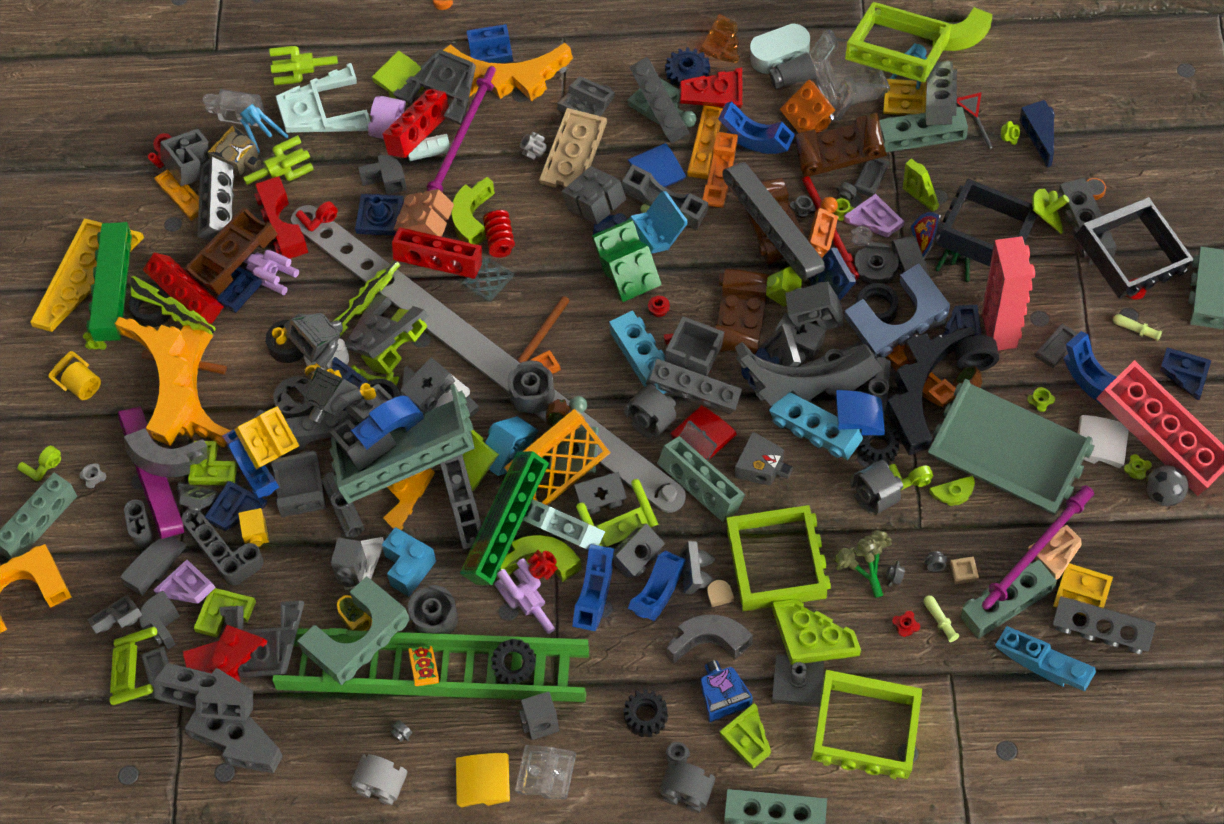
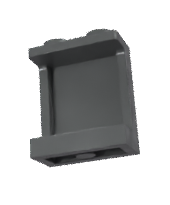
M303 451L292 456L284 455L271 461L274 477L279 486L276 489L278 497L276 500L281 518L327 509L323 484L321 482L320 464L316 451Z

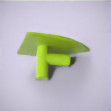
M1046 189L1037 190L1032 197L1033 211L1062 234L1061 219L1057 210L1067 204L1069 198L1063 195L1058 199L1056 191H1051L1048 194Z

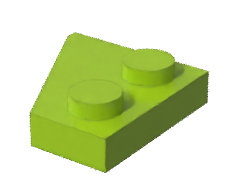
M755 703L720 731L719 735L752 770L771 755V749Z

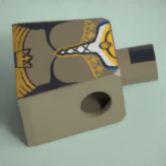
M232 126L207 152L209 159L214 157L234 166L233 173L236 175H242L247 168L257 171L262 163L258 159L255 143L235 126Z

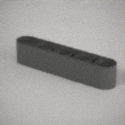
M914 235L892 240V250L894 254L896 252L898 255V267L901 274L919 263L930 277ZM911 299L912 305H913L914 310H915V312H916V306H915L913 300ZM946 318L940 322H933L928 330L945 326Z

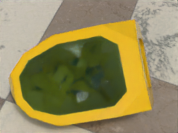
M343 595L339 598L337 603L338 615L349 630L367 631L370 629L372 618L354 604L352 597Z

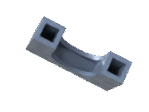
M919 263L900 275V285L916 306V313L906 323L890 325L882 322L864 299L845 310V320L861 342L866 344L876 357L881 356L884 358L888 356L894 347L905 345L906 340L916 333L922 334L928 330L930 324L935 321L940 322L948 316L949 302Z

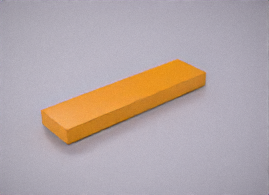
M703 106L687 171L688 177L708 180L716 134L720 132L722 124L718 118L723 108Z

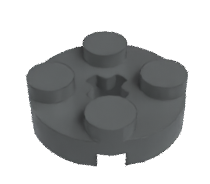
M870 243L866 245V248L857 252L854 266L861 281L872 284H888L898 271L899 258L896 252L894 254L888 245ZM875 260H878L879 264L882 265L874 266L871 263H874Z

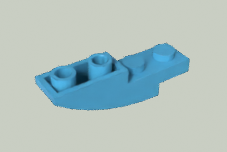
M1006 626L995 645L996 648L1020 665L1062 687L1066 683L1085 691L1096 673L1095 667L1052 650L1049 643Z

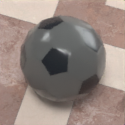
M1159 466L1148 475L1146 491L1154 503L1166 507L1175 506L1186 497L1188 480L1185 474L1174 466Z

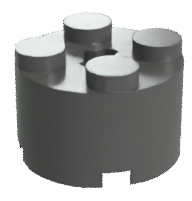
M525 361L518 364L517 368L509 373L508 388L510 399L515 409L525 413L546 411L547 405L553 402L555 396L551 371L538 361Z
M648 384L624 406V414L626 418L631 417L633 420L631 423L632 427L641 435L647 438L652 436L657 438L676 419L674 409L676 403L672 397L665 396L653 384Z
M884 460L870 464L854 473L850 478L851 488L855 486L857 491L854 494L857 502L869 514L874 512V515H877L898 503L901 499L900 490L903 489V483L899 477L893 475Z
M431 585L423 590L419 589L409 600V616L416 633L451 634L456 628L458 612L455 600L444 587Z
M670 761L659 792L664 796L663 801L672 805H677L680 802L686 804L688 810L700 813L701 809L707 806L716 778L712 774H710L709 778L704 776L705 770L697 766L679 761L674 766L673 761Z

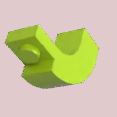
M973 7L969 16L964 21L951 25L949 41L944 51L963 50L979 43L991 28L993 14ZM933 40L932 48L934 47L937 41Z
M488 177L477 182L472 189L465 184L453 200L452 219L455 233L460 241L479 245L486 239L485 228L473 217V213L482 203L495 194L493 181Z
M533 535L512 542V552L507 553L499 572L505 569L508 575L514 573L519 569L516 563L522 558L527 562L537 550L541 553L549 551L555 556L557 560L555 566L558 568L555 573L562 582L581 571L582 568L581 560L567 544L553 537Z

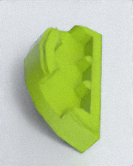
M972 475L930 488L929 492L935 500L938 499L949 506L960 505L966 502L973 493L974 477Z

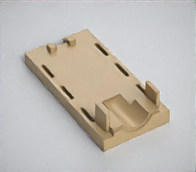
M567 108L540 176V184L555 188L559 184L565 189L592 164L607 124V118Z

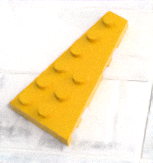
M84 218L30 322L32 327L53 332L91 293V285L95 283L93 268L97 266L95 251L99 249L97 234L101 232V222ZM130 230L132 233L130 252L144 239L143 233Z

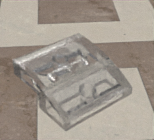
M525 745L515 791L523 795H541L545 799H567L577 753L555 747Z

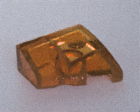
M719 14L700 52H704V54L722 61L738 63L740 55H738L737 51L739 40L736 36L738 31L737 23Z

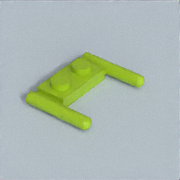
M639 479L632 480L631 485L641 507L600 525L594 526L583 502L577 504L576 508L583 522L605 531L599 546L608 547L624 540L638 525L647 523L650 528L658 525Z
M150 627L114 640L116 648L113 649L110 685L112 696L109 699L111 705H117L153 693L154 687L151 684L135 688L137 645H135V642L156 636L158 631L155 627Z

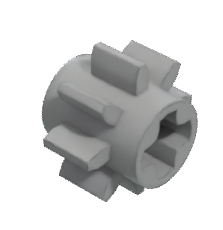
M534 132L531 135L526 134L520 142V148L524 149L522 154L533 160L535 157H541L546 150V144L543 142L545 138Z

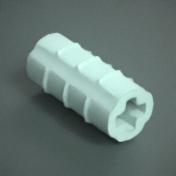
M447 134L426 137L409 154L410 161L447 153L450 148Z

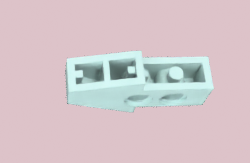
M532 499L523 518L524 521L589 550L591 544L599 545L605 533L601 529Z

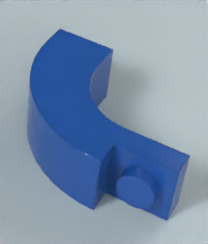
M732 101L725 104L718 118L728 129L727 133L738 135V144L760 153L778 154L786 152L795 136L782 121L765 125L749 119Z
M1081 331L1066 344L1068 355L1064 357V361L1078 385L1091 398L1100 403L1096 398L1117 377L1107 372L1098 363L1092 352L1088 334Z
M399 396L372 410L369 413V417L351 431L367 450L394 429L403 427L406 431H409L425 417L408 396Z
M234 429L222 435L239 470L252 492L258 498L268 496L279 488L276 480L265 465L258 469L255 468Z
M590 545L585 579L580 597L575 604L572 627L596 631L602 618L609 592L614 548Z
M668 551L659 554L646 586L639 595L631 599L628 609L633 610L639 617L648 618L653 621L656 620L675 590L686 559Z

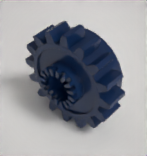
M689 47L684 52L678 49V54L672 52L671 58L666 59V78L671 79V84H675L678 88L682 80L709 76V58H704V52L698 54L696 48L693 52L690 51Z

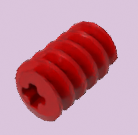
M495 210L486 213L483 216V223L489 254L496 258L507 257L515 246L509 213L505 210Z

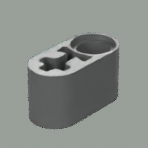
M134 499L127 502L124 507L127 529L135 546L145 548L153 542L150 516L143 502Z

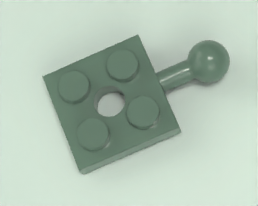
M661 79L686 127L694 126L697 120L695 113L692 111L684 112L678 108L681 105L679 103V89ZM639 88L627 100L628 106L655 123L660 124L641 88Z
M581 396L573 397L569 402L570 410L576 409L582 414L587 409V401ZM580 426L575 430L574 439L586 440L587 430L584 426ZM591 427L599 437V428ZM561 442L557 447V454L568 455L570 442ZM574 443L579 445V451L574 456H584L585 444ZM589 444L588 457H597L598 445ZM550 457L549 469H551L552 457ZM556 457L555 470L566 471L568 458ZM572 459L570 471L579 472L583 467V460ZM596 466L587 473H595Z

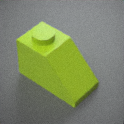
M788 266L767 278L766 296L785 307L787 306L785 293L801 288L802 279L791 266Z

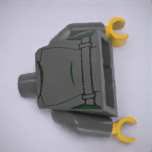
M299 313L285 323L284 328H274L272 336L276 338L277 344L281 345L286 342L287 335L311 363L316 362L315 365H308L306 367L305 374L308 376L310 372H315L317 367L324 368L332 359L338 348V339L343 331V326L338 320L330 322L322 313L312 315Z
M317 367L312 380L308 382L307 392L304 397L307 403L314 406L308 418L321 424L326 413L338 417L345 407L362 399V396L365 400L374 399L376 397L375 389L370 384L364 383L360 387L361 390H359L357 386L343 379L339 370H324Z

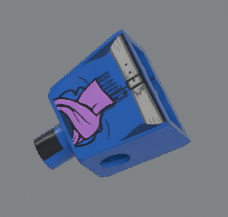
M717 660L710 661L704 666L708 675L701 678V690L709 722L745 710L753 704L751 693L733 667L721 670Z

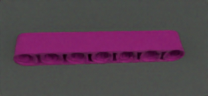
M141 406L118 411V418L124 436L146 428L147 422ZM134 463L160 538L164 539L183 534L182 519L167 478L150 474Z

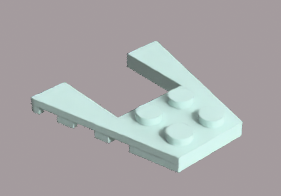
M351 63L347 64V67L340 71L336 69L329 72L328 76L311 80L310 84L300 88L299 85L276 96L286 133L368 131L369 122L371 121L367 110L326 118L318 94L321 91L357 84Z

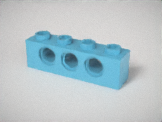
M630 311L609 321L610 334L645 387L647 386L646 381L652 363L656 359L664 361L665 355L662 350L656 348V342L652 334H647L645 331V324L641 317L637 318L635 313ZM658 389L663 394L667 393L666 391Z
M791 392L773 404L769 410L773 418L772 421L778 427L790 429L795 436L809 439L814 446L828 449L829 453L837 458L841 456L848 460L863 440L860 429L838 430L837 416ZM818 424L816 428H811L813 425ZM838 434L834 438H829L831 435Z

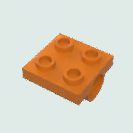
M808 80L780 110L798 133L814 129L816 133H820L829 126L831 122L829 116L835 111V108L811 80Z

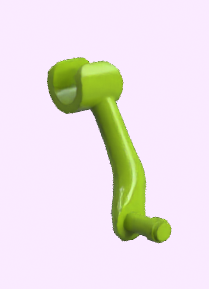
M355 365L351 366L354 371L368 381L386 379L397 386L399 377H393L394 372H391L389 375L386 374V377L370 375L363 369H358Z

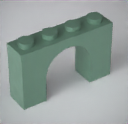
M367 576L350 591L354 604L372 618L371 628L363 638L353 643H339L314 625L298 640L302 652L340 685L353 678L356 671L363 664L368 663L381 647H385L391 637L398 631L403 630L410 620L406 608Z

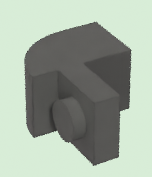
M380 155L378 156L379 163L358 167L363 186L384 182L386 195L407 190L402 166L398 160L391 156Z
M161 591L143 605L140 611L142 616L139 619L143 630L155 627L158 632L153 637L159 645L164 643L166 648L170 649L176 644L165 626L180 616L165 592Z

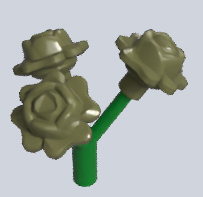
M880 530L872 531L870 536L860 539L856 547L851 549L842 548L835 557V561L838 563L836 570L850 567L853 571L857 570L869 580L874 597L883 596L884 594L877 577L879 555L882 554L883 548L892 546V539L887 536L886 532ZM854 552L857 556L865 557L870 574L862 569L859 563L854 560Z

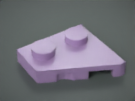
M876 194L844 215L846 223L884 237H889L904 226V221Z
M186 560L158 585L154 592L158 594L164 591L169 599L198 604L216 587Z

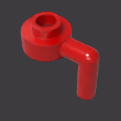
M166 133L158 135L154 140L153 146L158 155L153 152L148 155V159L157 168L164 166L161 161L160 142L172 138Z
M328 201L318 207L315 213L316 217L312 221L302 210H299L295 216L312 232L321 223L332 222L337 217L338 209L331 201Z

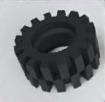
M887 424L884 427L885 435H862L863 440L858 445L860 457L863 456V461L867 462L869 459V464L880 460L886 461L887 464H889V460L893 462L895 456L898 455L900 444L899 434L896 435L897 430L895 428L891 430V425ZM876 438L883 439L887 442V447L881 450L871 447L870 441Z
M506 640L498 645L491 657L492 670L494 669V674L500 677V680L503 682L506 681L511 684L520 683L527 679L535 668V652L523 640ZM509 652H517L522 656L523 664L520 669L510 670L506 667L504 659Z
M643 689L644 693L640 694L638 690L635 692V696L631 694L629 701L626 700L624 720L629 730L632 729L633 734L636 735L638 732L640 737H644V734L652 737L653 732L657 735L660 733V728L662 730L665 728V722L667 723L668 720L666 702L660 694L656 696V691L652 690L650 694L648 689ZM642 706H650L654 709L655 715L649 721H642L636 715L637 710Z

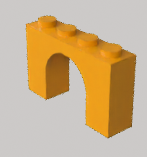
M45 544L36 546L19 557L11 558L7 563L0 566V592L13 581L27 579L38 584L50 608L72 597ZM0 615V633H1V632L7 630V628H6L5 623H4V621H3V619H2V617H1V615Z

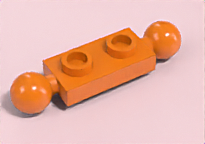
M826 197L822 200L821 208L815 212L808 238L809 243L821 258L831 247L838 216L832 214L838 208V202L833 197Z

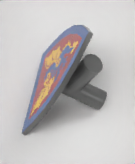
M935 212L922 214L911 225L912 233L917 240L923 259L932 249L934 242H938L940 236L937 234V230L942 223L940 222L941 215Z

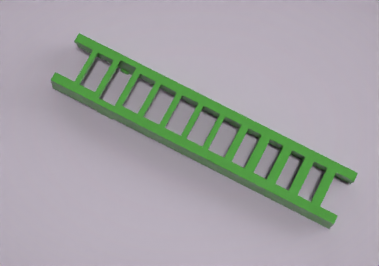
M298 628L293 646L300 647L298 640L309 629ZM341 628L321 629L331 639L339 643L356 642L368 633V631ZM397 632L391 637L385 647H381L373 655L369 679L351 678L340 685L324 670L322 671V677L305 676L308 656L303 652L299 676L273 675V683L277 690L523 700L550 692L552 701L586 702L585 687H568L570 657L589 658L588 639ZM510 639H520L530 645V648L535 652L534 656H536L534 685H520V683L496 684L497 676L494 674V669L492 670L491 657L498 645ZM432 646L433 652H443L439 683L415 686L413 680H400L403 651H408L409 648ZM379 650H396L393 680L376 679ZM509 652L507 655H512L511 670L520 669L522 666V656L517 652ZM450 653H467L464 683L447 682ZM475 653L489 654L486 683H472ZM546 656L560 657L558 686H544Z

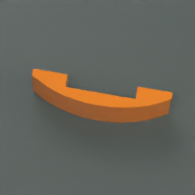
M717 132L709 177L702 199L708 202V206L724 207L729 187L726 185L722 173L724 169L734 164L738 140L737 134Z
M905 345L894 347L893 351L885 357L891 361V366L896 372L901 366L910 364L904 353ZM931 372L924 384L922 396L932 403L943 407L956 398L954 395L956 388L946 379L941 381Z

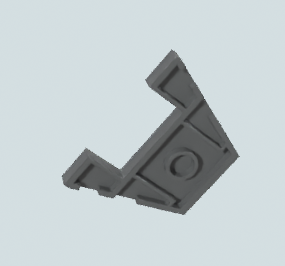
M439 49L420 67L421 70L414 77L410 76L406 80L407 84L400 90L397 89L393 95L395 98L411 104L421 87L444 91L447 97L453 99L444 116L447 120L461 125L466 114L476 66L471 61Z
M377 293L348 337L345 345L351 351L374 359L396 342L394 339L401 332L408 333L413 329V323L419 319L424 321L429 315L424 309L412 306L398 322L384 318L380 315L392 302L388 297Z
M304 601L280 602L281 627L253 630L243 629V606L220 607L221 616L225 617L227 625L257 635L268 641L264 647L259 646L250 654L251 659L239 666L238 672L240 677L286 675Z

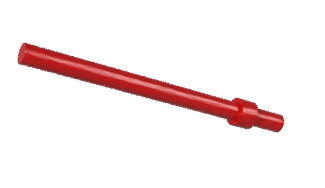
M806 176L802 179V182L816 210L821 208L822 200L811 178ZM835 228L832 242L835 248L838 249L850 272L855 275V280H857L860 276L854 266L855 261L852 255L847 252Z

